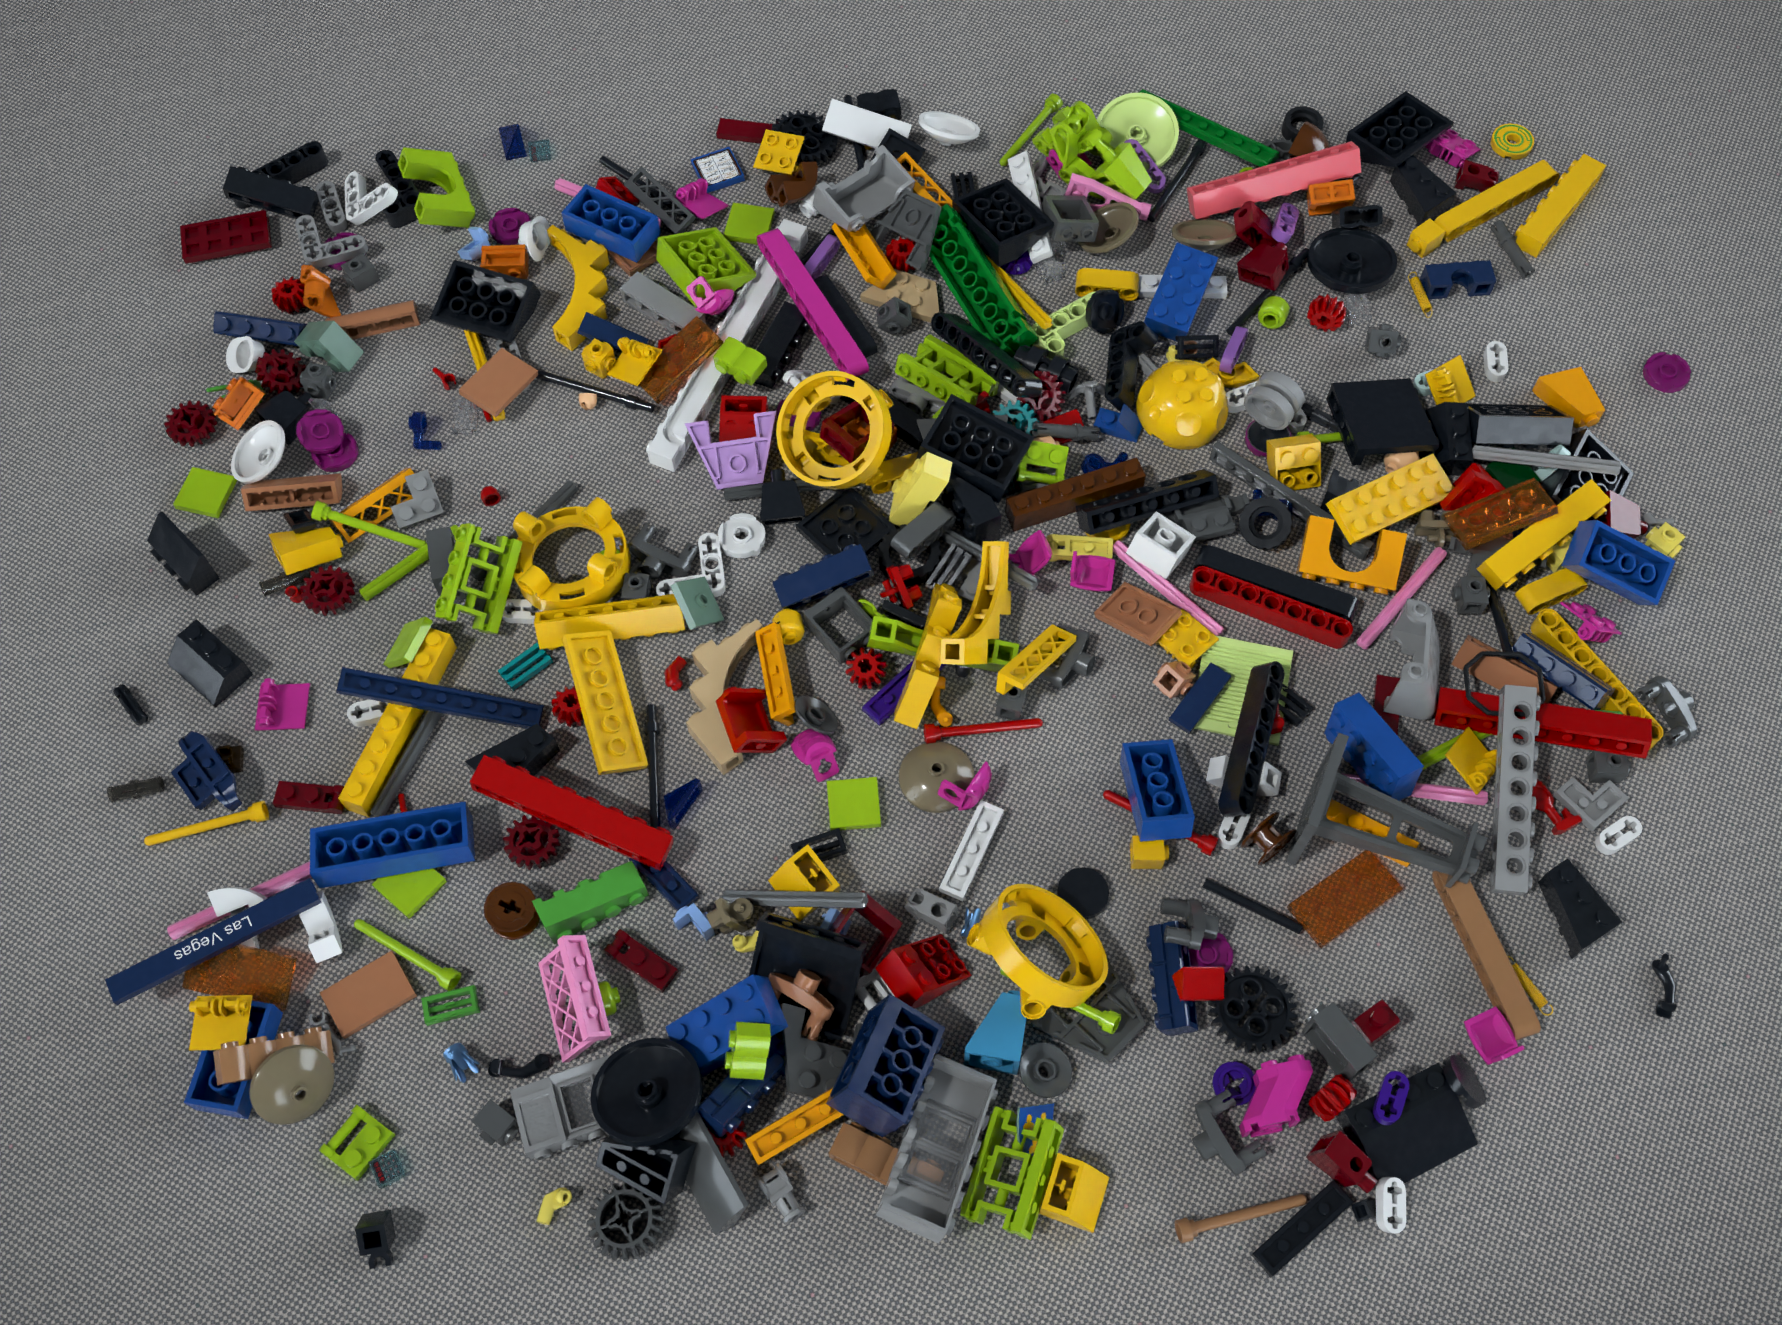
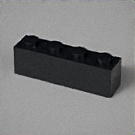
M230 166L223 186L224 194L228 199L295 219L303 215L314 217L319 202L317 192L308 186L299 187L293 185L288 180L282 179L279 181L264 173H253L244 167L236 168Z
M784 302L756 349L766 357L767 367L754 383L772 389L775 383L781 380L783 369L786 365L790 364L794 350L800 347L804 333L810 330V325L795 304Z

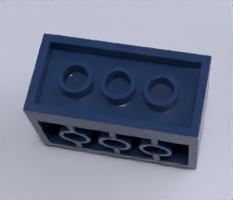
M889 994L868 1011L826 1104L882 1138L891 1132H896L903 1124L907 1125L914 1114L912 1106L923 1093V1080L934 1067V1062L932 1061L934 1054L941 1049L944 1043L942 1035L945 1027Z

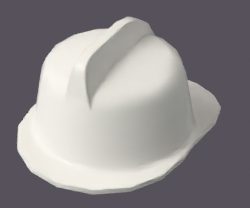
M536 216L532 221L525 222L519 230V245L525 244L526 250L529 251L530 256L536 262L543 258L550 244L547 232L550 226L542 216Z
M249 336L233 339L226 353V363L229 370L233 373L255 371L258 359L263 357L265 348L261 342L252 340Z

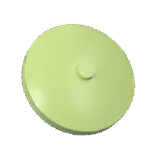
M1129 93L1119 96L1109 102L1097 118L1100 127L1106 128L1111 133L1113 140L1109 144L1112 147L1116 148L1120 143L1134 139L1140 143L1158 168L1162 167L1171 158L1176 149L1179 136L1177 118L1168 104L1151 94ZM1142 162L1144 168L1148 170L1149 164Z

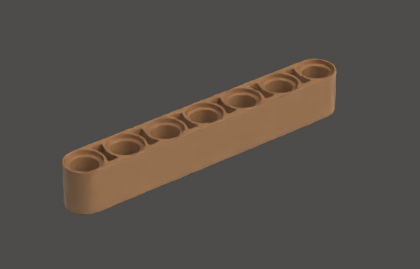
M1433 871L1434 885L1492 1006H1496L1504 1016L1514 1034L1515 1040L1540 1033L1541 1027L1538 1017L1470 879L1467 884L1456 881L1451 888L1445 887L1448 874Z

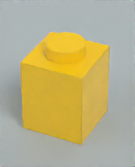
M1429 218L1412 230L1406 246L1423 258L1440 246L1446 231Z
M1132 836L1130 842L1131 869H1162L1165 860H1169V846L1164 845V840L1140 842L1139 836Z

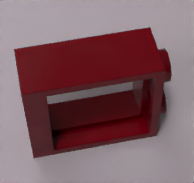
M857 401L823 420L820 438L849 463L855 461L862 454L870 435L869 433L857 441L842 428L857 417H860L870 425L864 408ZM892 422V433H893L894 423Z
M868 894L866 908H843L829 929L830 931L840 933L855 910L881 931L864 958L860 977L871 974L903 924Z

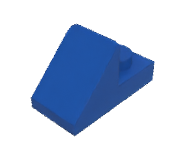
M1123 404L1121 413L1100 407L1094 426L1099 427L1100 433L1137 443L1142 429L1138 416L1125 404Z

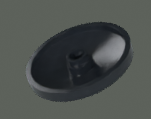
M1335 228L1323 232L1313 240L1309 248L1307 263L1313 276L1325 286L1344 293L1364 294L1377 291L1385 287L1392 280L1397 267V256L1392 246L1375 233L1359 228Z
M646 1038L631 1042L614 1052L597 1072L591 1088V1109L601 1129L618 1143L633 1147H646L662 1143L683 1130L696 1114L703 1094L702 1074L691 1053L674 1041L663 1038Z

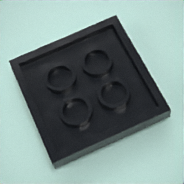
M852 487L840 489L796 524V530L824 556L843 552V549L851 544H861L866 555H868L879 546L883 536L889 534L890 530L895 527Z

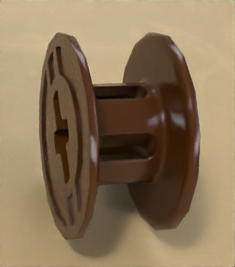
M1278 811L1268 816L1255 827L1241 844L1242 848H1246L1255 842L1264 852L1258 861L1259 866L1264 865L1277 855L1297 832L1296 829H1293L1283 835L1273 825L1280 815Z
M508 882L495 887L489 893L484 903V916L487 922L491 925L493 931L504 939L516 940L526 937L534 931L540 920L532 903L536 898L531 889L522 883Z

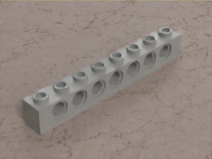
M1504 685L1499 692L1489 891L1492 893L1522 896L1527 894L1528 890L1532 888L1533 877L1532 874H1529V863L1532 864L1534 850L1530 848V838L1534 837L1535 823L1531 822V812H1534L1536 808V797L1532 796V788L1537 783V771H1533L1534 761H1537L1538 746H1534L1535 736H1538L1540 727L1539 721L1536 720V711H1539L1541 697L1537 695V687ZM1514 709H1521L1525 713V719H1518L1514 714ZM1513 734H1520L1524 738V744L1519 745L1515 743ZM1512 759L1520 760L1523 764V769H1515L1511 763ZM1511 784L1520 786L1522 790L1520 796L1511 792ZM1510 809H1515L1520 813V821H1514L1510 818ZM1509 835H1515L1519 839L1518 847H1513L1509 844ZM1508 860L1514 861L1518 865L1517 873H1511L1507 869Z

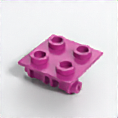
M1448 129L1426 146L1429 153L1436 157L1439 156L1440 159L1449 150L1444 161L1455 168L1461 167L1465 159L1481 150L1476 147L1473 141L1462 139L1452 129Z
M703 178L679 188L674 196L691 213L702 219L728 207V204L707 193L708 181Z
M1574 601L1572 603H1560L1584 621L1578 630L1580 639L1605 643L1612 634L1621 635L1622 632L1615 628L1616 624L1606 617L1601 618L1596 615L1597 610L1586 603L1580 605Z
M264 679V682L260 685L255 731L305 729L310 683L276 685L273 679Z

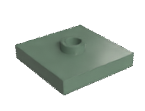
M705 576L676 582L671 585L673 594L690 630L717 624L724 620Z

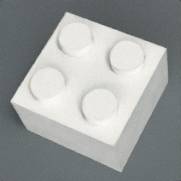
M1156 511L1136 533L1126 554L1151 569L1155 574L1167 579L1185 558L1196 536Z

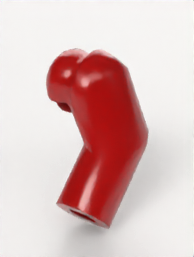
M677 656L664 673L665 684L667 687H671L673 691L679 690L683 685V681L679 679V672L686 666L687 662L681 656Z

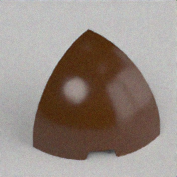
M1306 121L1299 130L1288 154L1289 157L1294 158L1329 148L1330 144L1324 133L1317 126Z
M801 162L796 172L792 175H770L764 186L770 201L774 204H779V207L795 204L805 198L816 184L818 177L817 162Z

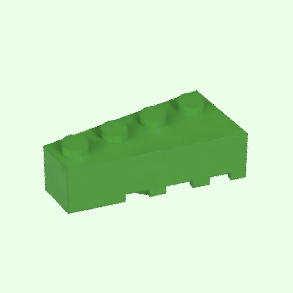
M630 861L601 873L596 881L585 879L578 882L575 889L564 892L563 889L553 892V898L543 902L540 897L533 900L532 903L555 945L558 943L557 940L563 935H574L581 930H590L597 925V922L606 917L613 918L617 916L622 909L629 905L635 906L640 904L649 894L633 862Z

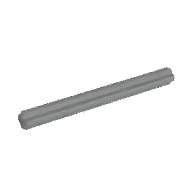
M1474 445L1472 451L1473 459L1610 475H1619L1621 469V462L1615 460Z

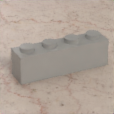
M637 271L620 287L624 303L673 334L678 335L689 344L707 327L705 313L696 311L697 307L689 304L683 297L676 296L667 287L655 283L647 275L644 276Z

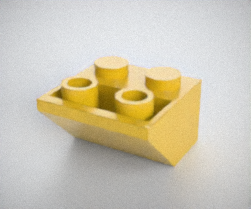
M1307 434L1266 440L1267 465L1270 476L1292 490L1321 486V442L1315 436Z
M808 844L789 858L768 880L775 891L839 892L841 890L840 884ZM818 907L788 908L800 922Z
M1057 1153L1039 1214L1094 1233L1109 1177L1083 1161Z

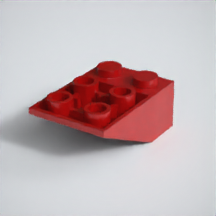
M721 395L719 442L757 437L753 414L769 412L767 396Z
M942 934L892 949L875 968L894 996L914 1009L923 1006L972 976L964 962L959 959L948 940Z

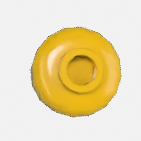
M783 609L775 614L772 623L775 622L780 625L783 644L792 645L804 637V622L799 612L792 609Z

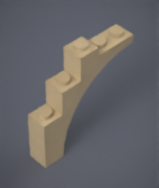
M757 619L751 623L744 624L737 633L724 638L718 646L711 639L707 643L698 645L692 652L694 664L704 677L697 678L689 687L691 698L702 711L694 713L686 722L689 734L723 775L744 760L742 753H734L715 701L728 688L730 679L741 659L757 643L755 631L763 628V625Z

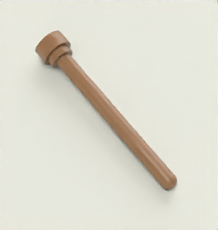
M1298 1194L1195 1222L1193 1219L1182 1218L1175 1220V1230L1180 1243L1193 1241L1194 1237H1197L1200 1232L1303 1206L1307 1203V1197L1304 1194Z

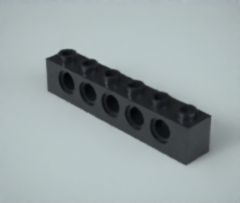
M1202 469L1076 506L1079 529L1092 535L1150 518L1156 511L1163 514L1219 497L1216 474Z

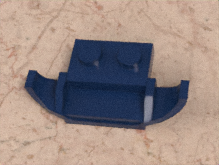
M190 731L178 741L187 758L171 772L196 809L202 810L216 798L226 808L235 811L243 803L237 796L234 773L226 766L210 743L209 738L200 733Z

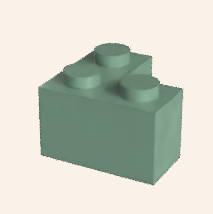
M334 320L309 322L294 341L300 347L301 353L307 357H323L327 365L335 372H350L364 353Z

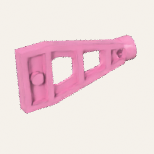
M1072 173L1065 195L1085 196L1087 198L1089 192H1095L1105 198V203L1100 205L1089 203L1093 212L1114 200L1131 204L1135 207L1139 219L1147 220L1151 204L1138 202L1094 179Z

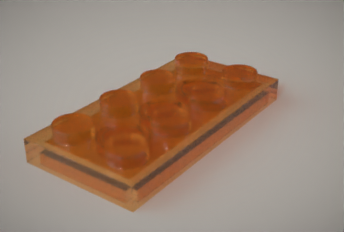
M696 316L661 348L662 353L639 384L640 387L659 404L721 347L724 342Z
M1532 478L1445 513L1444 521L1464 549L1469 550L1558 514V507L1538 481Z
M1365 850L1295 899L1287 908L1297 921L1303 924V928L1322 949L1399 894L1403 888L1371 851Z
M239 944L185 971L182 988L214 996L253 995L252 1001L274 1004L279 1010L285 1011L297 958Z

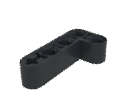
M382 150L378 152L375 159L382 177L386 183L398 191L396 200L383 209L389 226L401 228L418 220L414 207L419 191L411 179L402 177L398 166V159L392 151Z
M1143 321L1116 330L1110 337L1105 398L1119 412H1121L1123 404L1129 408L1134 404L1138 354L1153 348L1158 340V336Z

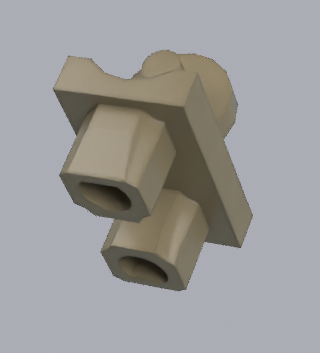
M1423 510L1414 529V536H1427L1428 542H1434L1435 547L1443 548L1444 542H1450L1451 537L1459 535L1460 529L1464 528V522L1458 521L1456 511H1445L1441 515L1442 520H1435L1434 511Z
M719 898L714 901L717 908L706 914L713 929L719 928L725 935L733 930L743 933L748 930V927L742 922L747 921L752 916L753 905L745 898L736 899L733 903Z

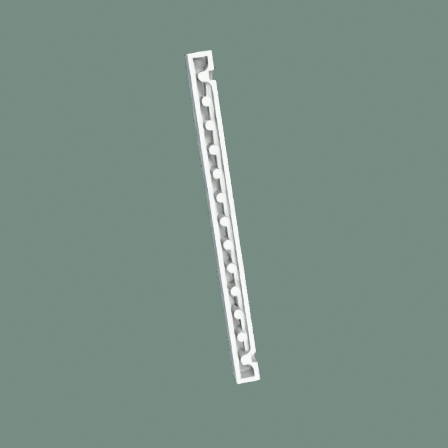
M783 219L780 226L776 228L782 232L799 258L808 242L807 226ZM764 255L756 260L754 268L756 277L747 282L742 289H739L734 304L729 306L723 322L719 323L714 338H710L704 355H700L694 371L690 372L685 387L679 390L675 404L669 407L665 421L659 424L655 438L649 441L646 452L651 464L672 472L676 471L693 441L685 423L699 422L706 419L730 377V374H723L716 369L713 359L714 354L728 337L735 338L748 346L783 284Z

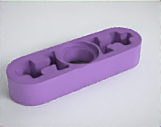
M1134 139L1126 140L1124 143H1131L1140 161L1149 164V169L1146 170L1148 175L1150 176L1152 173L1155 181L1160 180L1159 186L1157 184L1152 185L1151 182L1147 190L1154 194L1163 191L1166 182L1164 174L1138 141Z
M1283 203L1276 214L1271 235L1278 242L1288 243L1294 234L1299 216V210L1294 205Z
M828 234L804 265L813 280L821 275L838 252L841 243L838 237Z
M1236 326L1223 353L1219 371L1232 373L1245 345L1248 335L1247 328Z

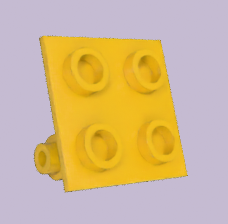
M766 129L753 168L788 175L794 174L798 168L796 162L805 137Z
M622 337L617 341V345L622 353L607 375L638 387L662 353V349Z
M1461 355L1425 374L1436 405L1443 402L1465 403L1476 396Z
M1182 608V615L1155 644L1164 648L1168 655L1171 653L1173 659L1176 658L1178 661L1186 663L1192 669L1196 664L1195 661L1212 647L1219 638Z
M1470 727L1464 730L1445 754L1476 795L1479 794L1496 771L1497 749L1488 751Z
M253 995L197 996L195 1001H191L189 1011L195 1014L189 1051L221 1049V1044L238 1041L239 1046L246 1045Z

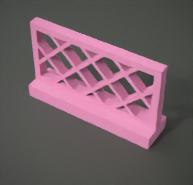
M563 935L557 940L559 946L538 963L562 1063L572 1061L596 1041L606 1040L612 1036L586 935ZM551 963L553 964L552 975L549 968ZM561 970H562V971H563V976H562V981L560 982V981H559V977H560V972H561ZM557 988L560 989L558 1000L556 997ZM567 995L570 996L568 1007L565 1006ZM563 1013L566 1014L564 1025L562 1021ZM573 1020L576 1021L574 1032L571 1031ZM569 1038L572 1039V1044H571V1048H570V1049H569V1045H568V1043H569Z

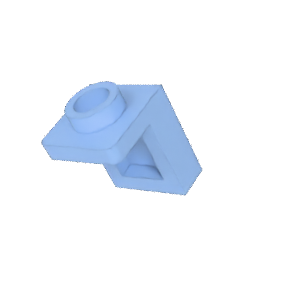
M470 227L468 229L473 241L457 251L461 259L478 260L482 255V246H491L487 233L480 227Z
M694 903L689 907L684 906L679 909L673 918L675 927L678 930L692 922L706 941L715 935L706 916L708 913L706 911L702 913Z

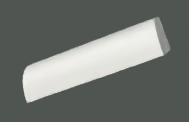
M832 99L822 131L876 149L889 128L908 138L912 125Z

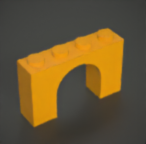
M1313 515L1307 518L1296 574H1301L1302 578L1316 581V578L1326 579V584L1340 586V582L1350 584L1349 588L1363 591L1364 587L1374 589L1373 593L1388 595V592L1396 591L1407 538L1406 533L1385 529L1379 531L1375 554L1371 564L1365 570L1349 572L1338 567L1330 555L1329 545L1334 519Z

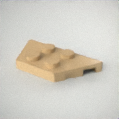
M896 269V276L883 290L872 285L860 295L862 302L878 307L895 296L911 306L913 318L931 323L933 315L939 312L936 281Z

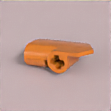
M302 265L300 281L305 284L304 305L330 318L341 316L330 288L331 279L312 265Z

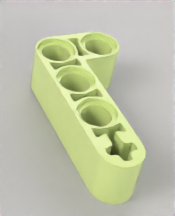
M1091 292L1050 314L1053 325L1046 330L1042 329L1037 323H1034L1032 327L1039 339L1032 346L1037 344L1048 349V357L1052 359L1056 354L1064 356V339L1088 327L1086 307L1089 299L1095 292Z

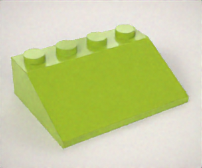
M716 227L658 237L656 260L695 307L697 305L686 288L699 276H703L714 292L723 289L735 291L756 277V272ZM698 284L695 287V294L706 299L704 286Z

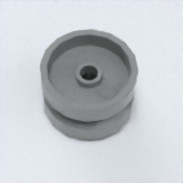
M1269 371L1261 375L1255 383V387L1244 398V406L1249 415L1259 424L1269 429L1283 430L1289 425L1294 414L1304 404L1305 396L1299 385L1290 377L1279 372Z

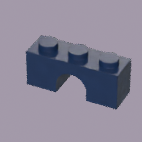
M1477 260L1473 262L1425 265L1420 281L1428 300L1447 298L1453 284H1460L1465 287L1468 297L1490 295L1496 283V278L1490 260Z

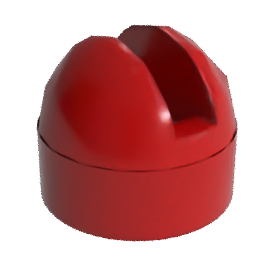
M493 486L484 487L480 493L485 506H494L501 500L499 491Z

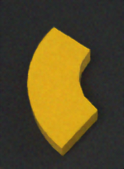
M1211 358L1203 363L1214 374L1219 376L1224 387L1238 388L1259 379V375L1245 361L1235 364L1231 374L1219 371L1220 362L1215 358Z

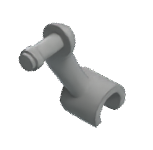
M322 1012V1020L316 1023V1017L313 1013L309 1016V1021L315 1027L321 1026L323 1031L330 1030L332 1046L338 1055L343 1056L345 1052L356 1050L355 1045L342 1047L339 1037L329 1025L330 1019L325 1012Z

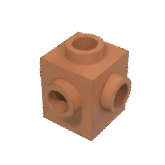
M1177 660L1164 663L1158 670V675L1152 683L1171 699L1180 695H1186L1193 687L1191 682L1196 676L1191 672V668L1186 663Z

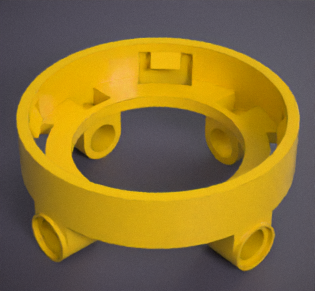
M825 371L804 379L789 393L778 416L776 435L782 459L787 467L801 480L822 488L845 489L859 483H864L866 486L876 483L883 476L879 466L883 462L891 442L892 422L889 408L894 405L892 400L882 389L878 390L868 382L846 372ZM846 378L855 381L854 387L834 385L835 381L847 382ZM831 397H850L864 408L870 424L868 443L862 454L852 463L837 468L826 467L822 465L818 456L807 448L805 439L807 421L812 411L820 412L828 407L832 401ZM795 415L796 419L793 429V439H789L788 432L791 416ZM821 476L826 477V478H831V479H840V480L833 481V480H828V479H822Z
M595 497L587 507L560 508L548 512L539 518L522 511L514 519L513 528L517 532V540L523 543L513 577L523 597L535 608L542 611L602 604L610 600L623 586L625 573L630 571L631 554L620 525L612 518L611 507L603 499ZM568 527H582L597 533L604 542L605 552L604 555L595 553L591 556L587 564L589 573L587 577L572 583L550 582L543 570L533 565V557L538 545L553 532ZM614 538H618L622 546L619 545L620 553L618 554ZM585 592V595L561 600V596H570Z
M1014 884L1004 889L987 908L983 919L973 925L967 936L968 946L987 955H992L1004 973L1021 988V1014L1027 1019L1043 1017L1051 1005L1071 1008L1083 1004L1104 983L1108 974V961L1105 950L1090 924L1065 900L1035 885ZM1003 903H1008L1010 905V907H1007L1004 910H1002ZM1015 920L1016 935L1020 939H1035L1045 929L1060 943L1068 955L1071 964L1063 971L1059 980L1040 970L1021 952L1007 930L1008 922Z

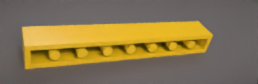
M430 628L413 661L409 663L402 679L438 685L457 649L451 634ZM388 703L338 797L346 810L370 818L371 808L403 754L425 710Z

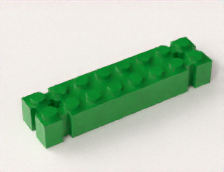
M946 203L940 212L929 257L972 326L1013 358L1021 345L1030 346L1039 337L1033 327L1025 321L1027 318L971 231L965 227L966 224L960 214Z

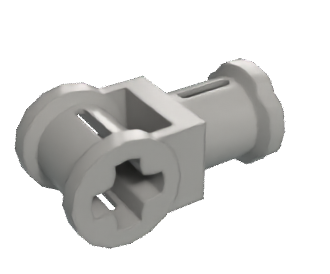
M779 1162L775 1164L773 1170L762 1177L757 1176L755 1178L767 1200L769 1199L772 1206L776 1205L784 1217V1225L795 1221L806 1212L805 1207L800 1206L793 1193L795 1192L791 1185L792 1183ZM784 1201L788 1202L789 1206L791 1207V1210L787 1207Z

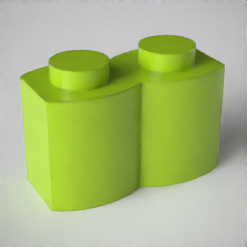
M728 337L713 356L716 369L723 374L734 375L735 380L741 384L746 383L752 386L767 367L766 357L763 354L747 347L732 337Z
M736 1022L735 1030L729 1031L728 1047H731V1052H726L725 1069H729L730 1078L764 1079L771 1040L770 1024Z

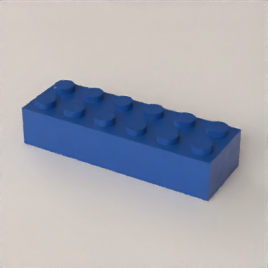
M466 801L310 829V875L319 889L475 861L473 816Z

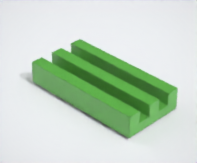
M471 985L421 998L425 1024L429 1026L480 1013L476 986ZM469 994H470V997H471V998H467V999H463V1000H459V1001H455V1002L453 1001V1002L445 1003V1004H443V1005H439V1006H435V1007L429 1008V1004H433V1003H437V1002H441V1001H445V1000H449V999H453V998H457V997H461V996H465V995H469ZM471 1004H472V1006H469V1007H465V1008L457 1009V1010H454V1011H450V1012H446V1013H442V1014L430 1016L431 1014H435V1013H439V1012H443V1011H447V1010H451V1009H455V1008H459V1007H463V1006H467V1005H471Z

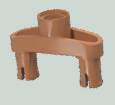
M799 969L795 978L781 973H770L768 978L777 1000H779L783 993L810 1009L811 1015L801 1034L803 1036L808 1034V1039L817 1041L825 1021L830 1019L834 1011L833 1005L816 991L821 978L806 969Z

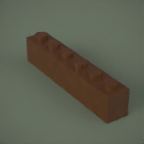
M1136 457L1006 498L1005 514L1013 532L1075 513L1076 506L1143 487L1146 475Z

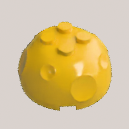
M1192 360L1171 361L1153 371L1143 383L1138 393L1136 410L1139 421L1150 436L1153 434L1164 441L1163 445L1183 450L1195 449L1211 442L1224 427L1228 417V400L1223 382L1207 366Z

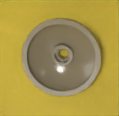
M1116 202L1094 211L1099 221L1095 242L1078 243L1084 251L1095 254L1107 253L1122 246L1131 238L1138 226L1139 215L1135 207L1129 203Z
M1193 219L1177 223L1172 227V236L1176 241L1205 253L1210 252V250L1219 249L1231 243L1237 237L1235 226L1220 220Z
M945 742L924 743L915 747L905 756L899 769V784L905 798L918 809L931 813H942L957 808L956 805L938 795L939 787L944 779L966 791L974 778V769L967 755L958 747ZM938 767L941 771L934 772L932 769ZM945 789L950 796L957 797L954 791Z
M291 1045L274 1052L260 1064L252 1077L249 1095L254 1110L264 1120L279 1125L297 1123L310 1117L323 1106L332 1091L334 1084L332 1063L321 1050L310 1045Z

